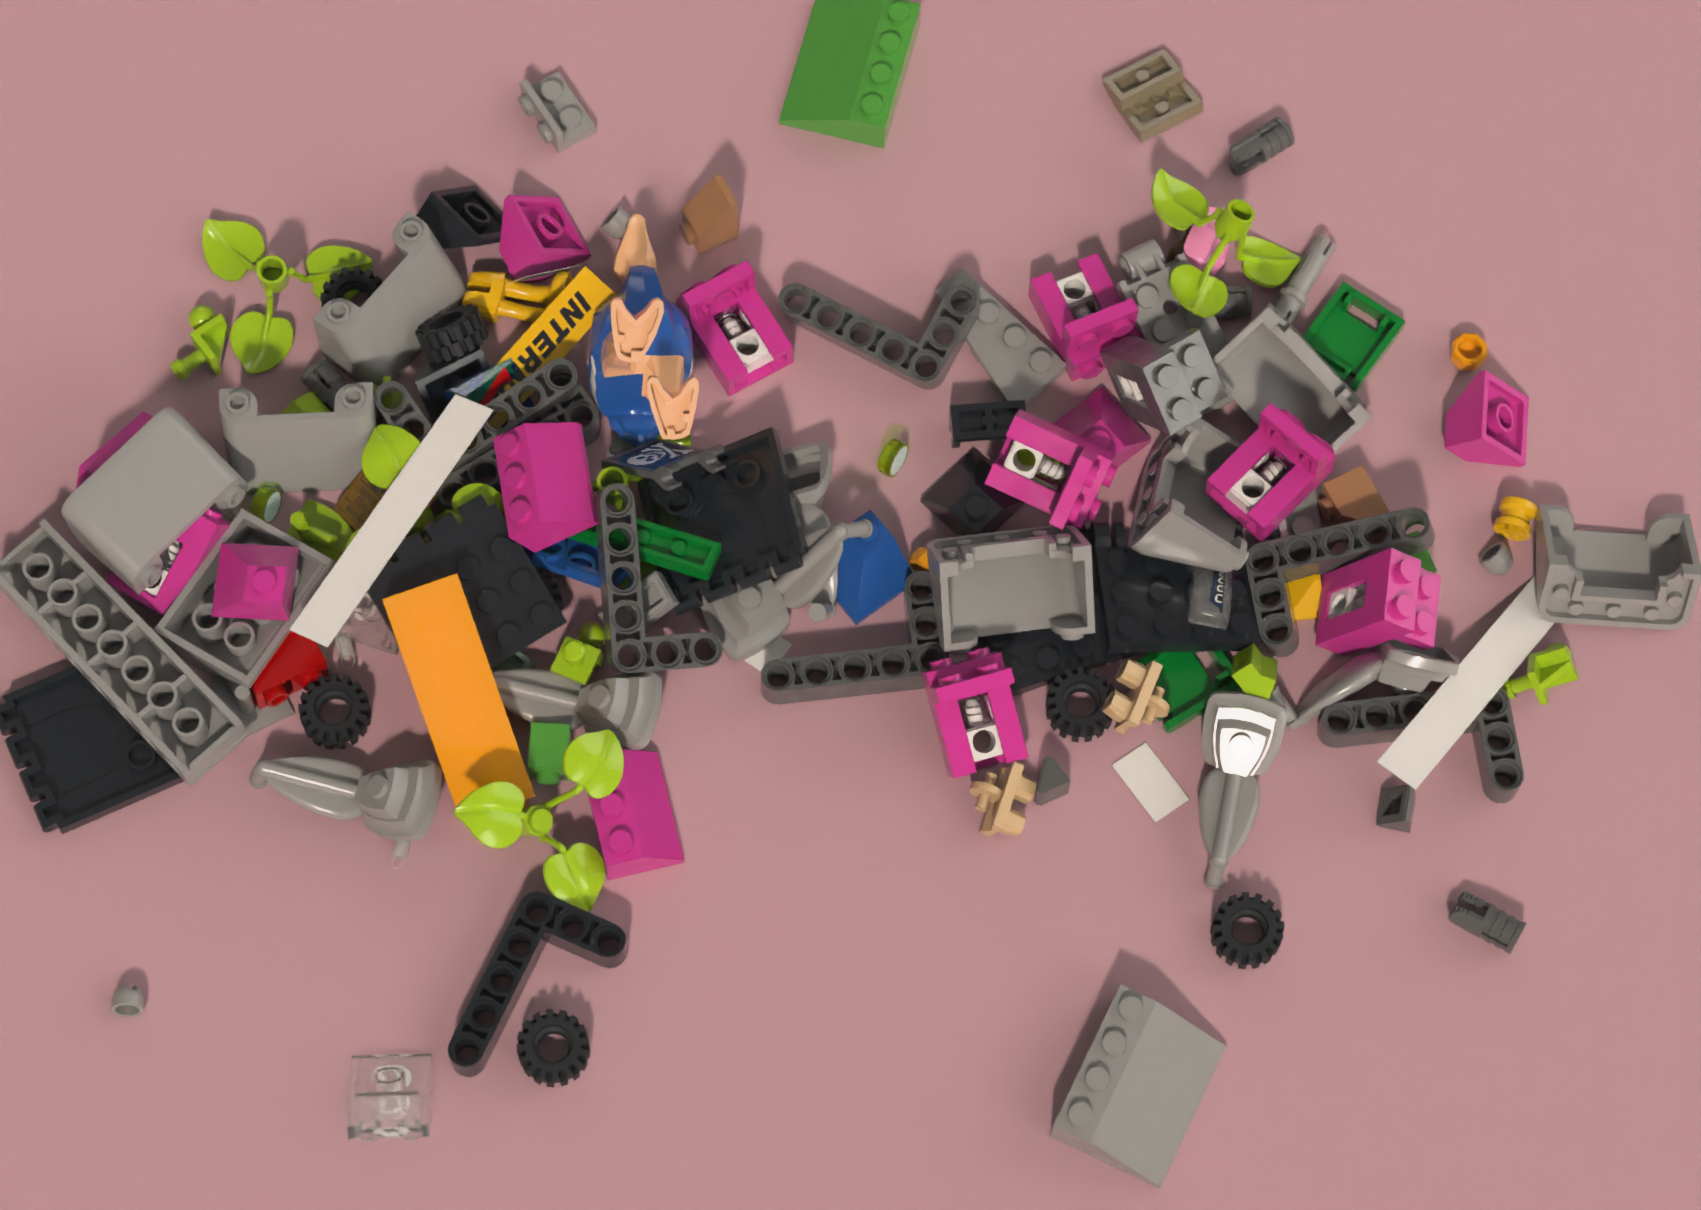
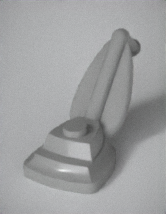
M814 442L783 450L803 535L826 526H832L829 517L821 509L833 468V456L828 443ZM837 565L833 575L820 593L809 602L811 606L808 609V616L814 622L830 619L835 614L834 602L837 597L839 565Z
M861 519L858 522L852 523L838 522L834 526H826L804 535L808 553L801 555L803 567L777 576L773 567H770L772 579L745 590L740 587L737 580V593L712 603H708L704 594H702L703 606L700 607L704 623L709 633L716 635L720 639L723 652L733 661L739 662L759 653L779 639L790 625V616L787 608L797 609L804 607L820 593L840 561L843 541L848 538L870 537L873 532L871 522L867 519Z
M1393 639L1376 645L1375 652L1361 653L1342 664L1318 683L1304 697L1296 710L1291 707L1279 691L1280 688L1277 684L1274 685L1270 699L1286 707V726L1291 730H1296L1321 715L1329 705L1343 701L1375 680L1392 685V690L1400 694L1422 693L1430 681L1443 683L1445 678L1457 675L1460 660L1451 651L1434 644L1433 648L1423 651Z
M509 669L492 673L504 708L513 714L534 723L570 724L571 731L584 726L586 733L609 729L616 735L622 749L639 750L645 748L651 739L660 712L662 678L653 671L622 673L588 686L569 680L550 670Z
M1240 691L1212 692L1209 695L1204 712L1202 726L1204 759L1209 765L1216 767L1204 778L1198 805L1201 836L1205 848L1210 854V865L1208 873L1205 874L1204 883L1210 889H1218L1222 886L1224 881L1223 874L1225 867L1229 863V858L1235 856L1250 834L1260 803V788L1253 775L1264 774L1273 763L1281 746L1287 721V710L1282 704L1271 699L1268 700Z
M298 756L277 758L272 761L259 760L254 766V771L249 776V782L253 787L259 789L264 788L268 783L283 797L315 814L344 821L363 815L366 827L386 839L416 841L425 837L435 815L441 791L442 768L430 760H416L395 764L389 768L368 774L360 766L347 761L325 757Z

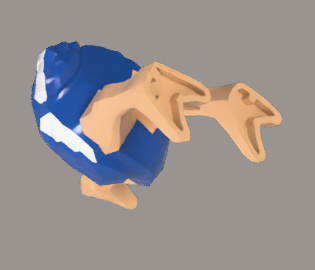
M636 213L629 217L625 234L613 259L612 271L619 281L624 284L620 295L604 303L593 314L588 369L589 389L593 394L595 405L604 416L608 417L610 427L618 433L619 437L630 443L633 447L653 441L659 434L662 439L672 440L688 436L691 431L699 392L698 379L694 375L690 377L694 357L692 331L688 318L674 303L664 296L657 276L655 254L646 230L645 218L641 214Z

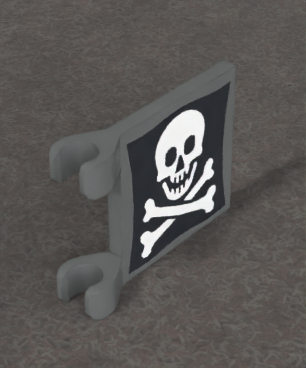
M659 439L601 460L602 468L614 466L622 469L627 474L653 479L667 491L682 486V482L676 481L672 473L693 463L699 462L711 473L726 468V464H721L716 455L725 452L722 445L700 449Z

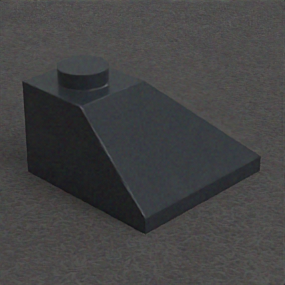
M476 185L432 191L416 215L429 226L443 249L476 247L500 242L503 212Z
M474 346L475 349L473 351H466L461 357L454 356L450 361L444 359L441 363L429 362L413 380L433 425L455 394L466 398L491 371L481 347Z
M974 450L920 500L925 507L957 536L995 532L1025 504L1023 501L984 484L991 466Z

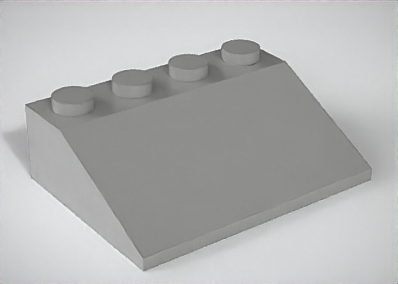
M241 509L154 628V631L182 660L197 668L251 688L290 633L289 629L332 570L336 561L248 511ZM221 543L298 547L299 553L290 621L212 617L211 612Z
M1120 984L1053 1124L1050 1137L1160 1189L1226 1046L1156 1000Z

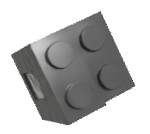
M1192 328L1163 345L1130 334L1099 351L1124 411L1131 419L1171 435L1202 417V410L1227 397L1199 329Z

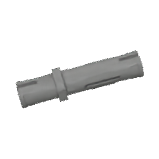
M1316 235L1310 248L1287 287L1281 288L1278 294L1279 301L1275 308L1290 324L1297 312L1305 308L1308 293L1336 248L1334 242L1329 243L1331 239L1324 235Z

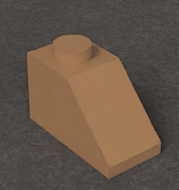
M721 173L714 176L682 208L683 224L679 225L680 232L687 245L693 244L699 255L739 237L738 203Z
M1363 465L1324 482L1317 500L1322 516L1326 520L1330 519L1333 525L1390 512ZM1377 533L1370 540L1381 543L1387 535Z

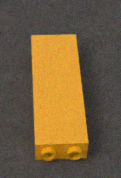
M456 573L382 599L455 807L477 788L488 783L500 781L509 782L517 786L524 794V807L530 805L528 798L534 797L535 793L458 574Z

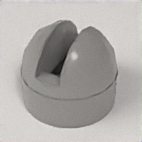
M619 206L604 220L600 228L612 238L621 239L625 234L630 216Z
M1498 542L1484 551L1479 558V562L1491 574L1504 575L1508 572V568L1513 565V556L1503 542Z
M124 984L114 991L111 1002L113 1014L121 1017H135L143 1013V992L137 986H133L130 989L128 984Z

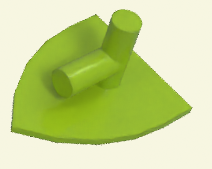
M309 498L300 511L294 512L290 516L291 526L286 534L336 562L344 553L346 544L353 534L348 523L337 512Z

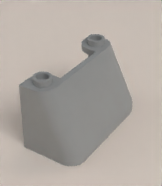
M410 211L404 215L393 230L395 246L406 256L365 303L359 308L347 299L336 298L327 302L312 318L322 357L358 383L373 382V384L380 386L383 383V376H391L392 381H396L422 351L415 334L418 327L425 324L424 321L427 319L435 318L436 314H443L449 308L454 310L457 306L462 305L464 293L467 292L463 278L429 226Z
M1271 303L1264 307L1212 357L1226 394H1229L1258 426L1260 413L1272 403L1275 407L1285 409L1296 416L1303 423L1308 433H1314L1325 440L1331 446L1333 452H1335L1372 418V412L1368 406Z
M373 382L346 384L336 393L334 412L258 415L257 399L252 392L243 388L219 389V409L228 464L246 481L249 487L246 494L347 490L362 470V453L374 428L382 425L381 414L374 401L375 389Z
M167 407L158 412L66 499L61 512L76 540L139 595L146 587L153 586L161 578L163 562L160 555L213 504L220 510L234 508L239 505L249 487L246 481L186 419L172 407Z
M1201 418L1171 435L1168 434L1154 448L1146 461L1128 538V546L1141 555L1218 572L1229 573L1233 569L1239 570L1249 556L1247 541L1240 536L1234 538L1237 521L1206 496L1205 489L1207 479L1241 444ZM1253 488L1243 491L1246 496H1252L1257 492Z
M1539 504L1536 514L1537 607L1541 618L1554 623L1655 630H1675L1688 622L1701 583V564L1690 514L1665 513L1656 516L1649 523L1646 535L1573 530L1574 518L1568 508L1559 505Z
M1053 525L941 538L927 543V558L939 641L944 652L954 655L966 654V652L971 651V648L978 644V637L1051 628L1054 633L1061 635V638L1064 640H1079L1084 637V634L1095 633L1092 548L1089 541L1076 527L1065 525L1063 530Z

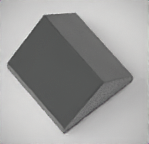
M1046 756L1044 758L1034 799L1036 805L1042 806L1069 792L1071 780L1052 757Z
M1409 785L1382 789L1376 825L1382 828L1410 833L1416 799L1415 789Z

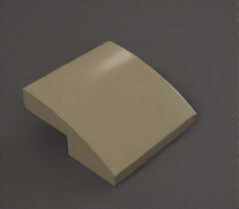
M1165 49L1102 79L1103 86L1113 104L1141 143L1203 112V101L1183 80V70Z

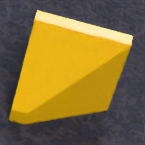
M1320 574L1288 582L1296 621L1318 619L1322 589Z

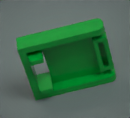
M1343 282L1303 335V338L1345 382L1350 375L1353 376L1354 380L1350 388L1357 392L1403 330L1406 321ZM1352 305L1380 322L1377 332L1347 314Z
M1222 651L1207 652L1222 672L1216 676L1214 683L1194 656L1197 652L1149 653L1136 661L1144 666L1151 661L1163 665L1155 686L1165 690L1162 699L1170 705V710L1166 717L1156 718L1160 722L1169 716L1172 717L1163 725L1167 734L1174 732L1204 714L1209 695L1212 692L1242 691V688L1231 676L1232 664Z

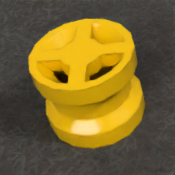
M1509 496L1502 498L1499 505L1501 515L1495 520L1494 531L1498 535L1510 540L1525 541L1529 539L1532 532L1530 521L1536 517L1537 506L1520 497Z

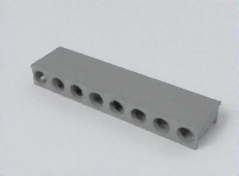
M43 518L38 523L40 527L0 560V589L191 787L249 736V733L235 713Z

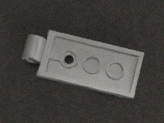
M1151 239L1118 255L1120 267L1129 281L1123 280L1117 283V290L1122 301L1133 298L1139 310L1135 327L1141 338L1163 345L1186 331L1196 328L1200 330L1211 358L1228 343L1215 315L1207 318L1194 315L1192 311L1186 310L1171 292L1169 287L1171 272L1177 266L1189 264L1184 252L1177 255L1175 260L1165 263L1160 246L1154 239ZM1171 301L1175 304L1176 311L1174 314H1167L1164 311V302ZM1227 394V397L1202 410L1201 415L1204 416L1235 400Z

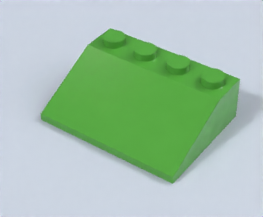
M815 0L779 118V124L884 149L920 26L921 4L906 0Z

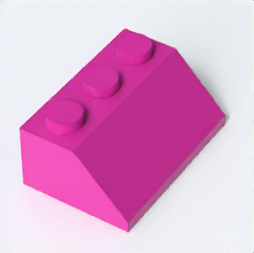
M578 422L524 423L493 438L509 538L536 553L598 524L581 424Z
M622 749L624 769L617 788L610 795L601 799H595L588 795L608 880L684 863L657 752Z

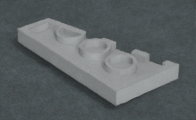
M960 269L936 291L935 298L940 304L946 292L957 284L969 285L974 289L980 303V313L966 339L970 346V352L976 361L981 363L990 377L989 381L997 393L1000 392L1005 401L1025 400L1027 407L1066 371L1067 364L967 272ZM961 297L954 302L953 309L958 312H964L971 307L972 300Z

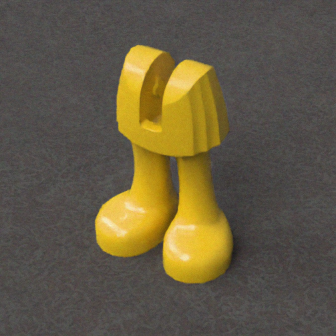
M559 271L555 274L551 284L532 285L523 282L507 284L515 280L507 278L506 272H470L467 287L471 291L464 293L462 305L464 307L467 304L476 305L482 319L492 323L499 322L501 316L534 323L572 281L571 272ZM507 298L527 300L547 306L546 308H537L507 300Z

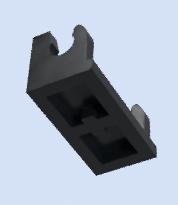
M1025 400L950 405L948 423L949 432H951L952 437L951 448H959L960 442L1006 439V434L1016 413L1020 409L1026 411Z

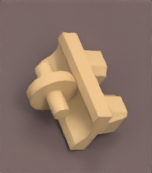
M1130 659L1120 664L1115 680L1130 688L1128 695L1125 696L1114 690L1108 695L1102 707V712L1117 721L1114 730L1124 735L1128 727H1137L1140 721L1144 724L1152 725L1155 717L1163 718L1168 715L1170 705L1162 699L1165 690L1155 686L1163 665L1151 661L1144 666Z
M1014 761L1011 763L1010 768H1001L998 776L987 772L984 782L974 781L971 783L969 792L978 798L975 809L985 812L979 830L980 833L990 837L999 832L1015 837L1023 831L1026 815L1011 809L1013 799L1024 804L1030 802L1038 785L1036 781L1022 774L1024 765Z

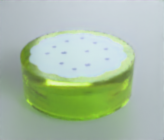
M897 438L891 439L880 454L877 464L878 471L893 478L900 471L906 460L909 445Z
M269 485L262 486L253 498L251 514L271 524L281 506V490Z

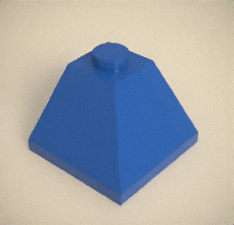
M871 509L853 521L869 520L873 526L871 536L868 538L855 537L844 540L843 551L838 563V589L835 601L855 625H858L904 592L905 581L913 573L895 538Z

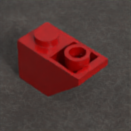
M290 631L258 676L252 688L259 710L266 706L274 707L280 705L288 699L289 695L301 689L308 690L307 685L311 682L315 686L319 684L318 677L324 675L326 678L329 676L326 659L315 641Z

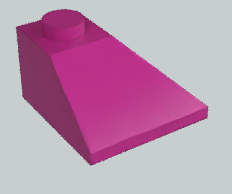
M508 195L504 199L499 252L507 265L508 272L515 280L525 276L572 267L591 256L589 249L559 197ZM555 274L525 281L541 282Z
M1479 371L1446 413V424L1443 434L1444 448L1468 462L1515 467L1525 466L1529 397L1488 371Z
M1103 387L1053 423L1064 430L1116 453L1112 464L1117 467L1151 442V439Z
M221 543L211 612L212 617L290 621L299 553L298 547Z

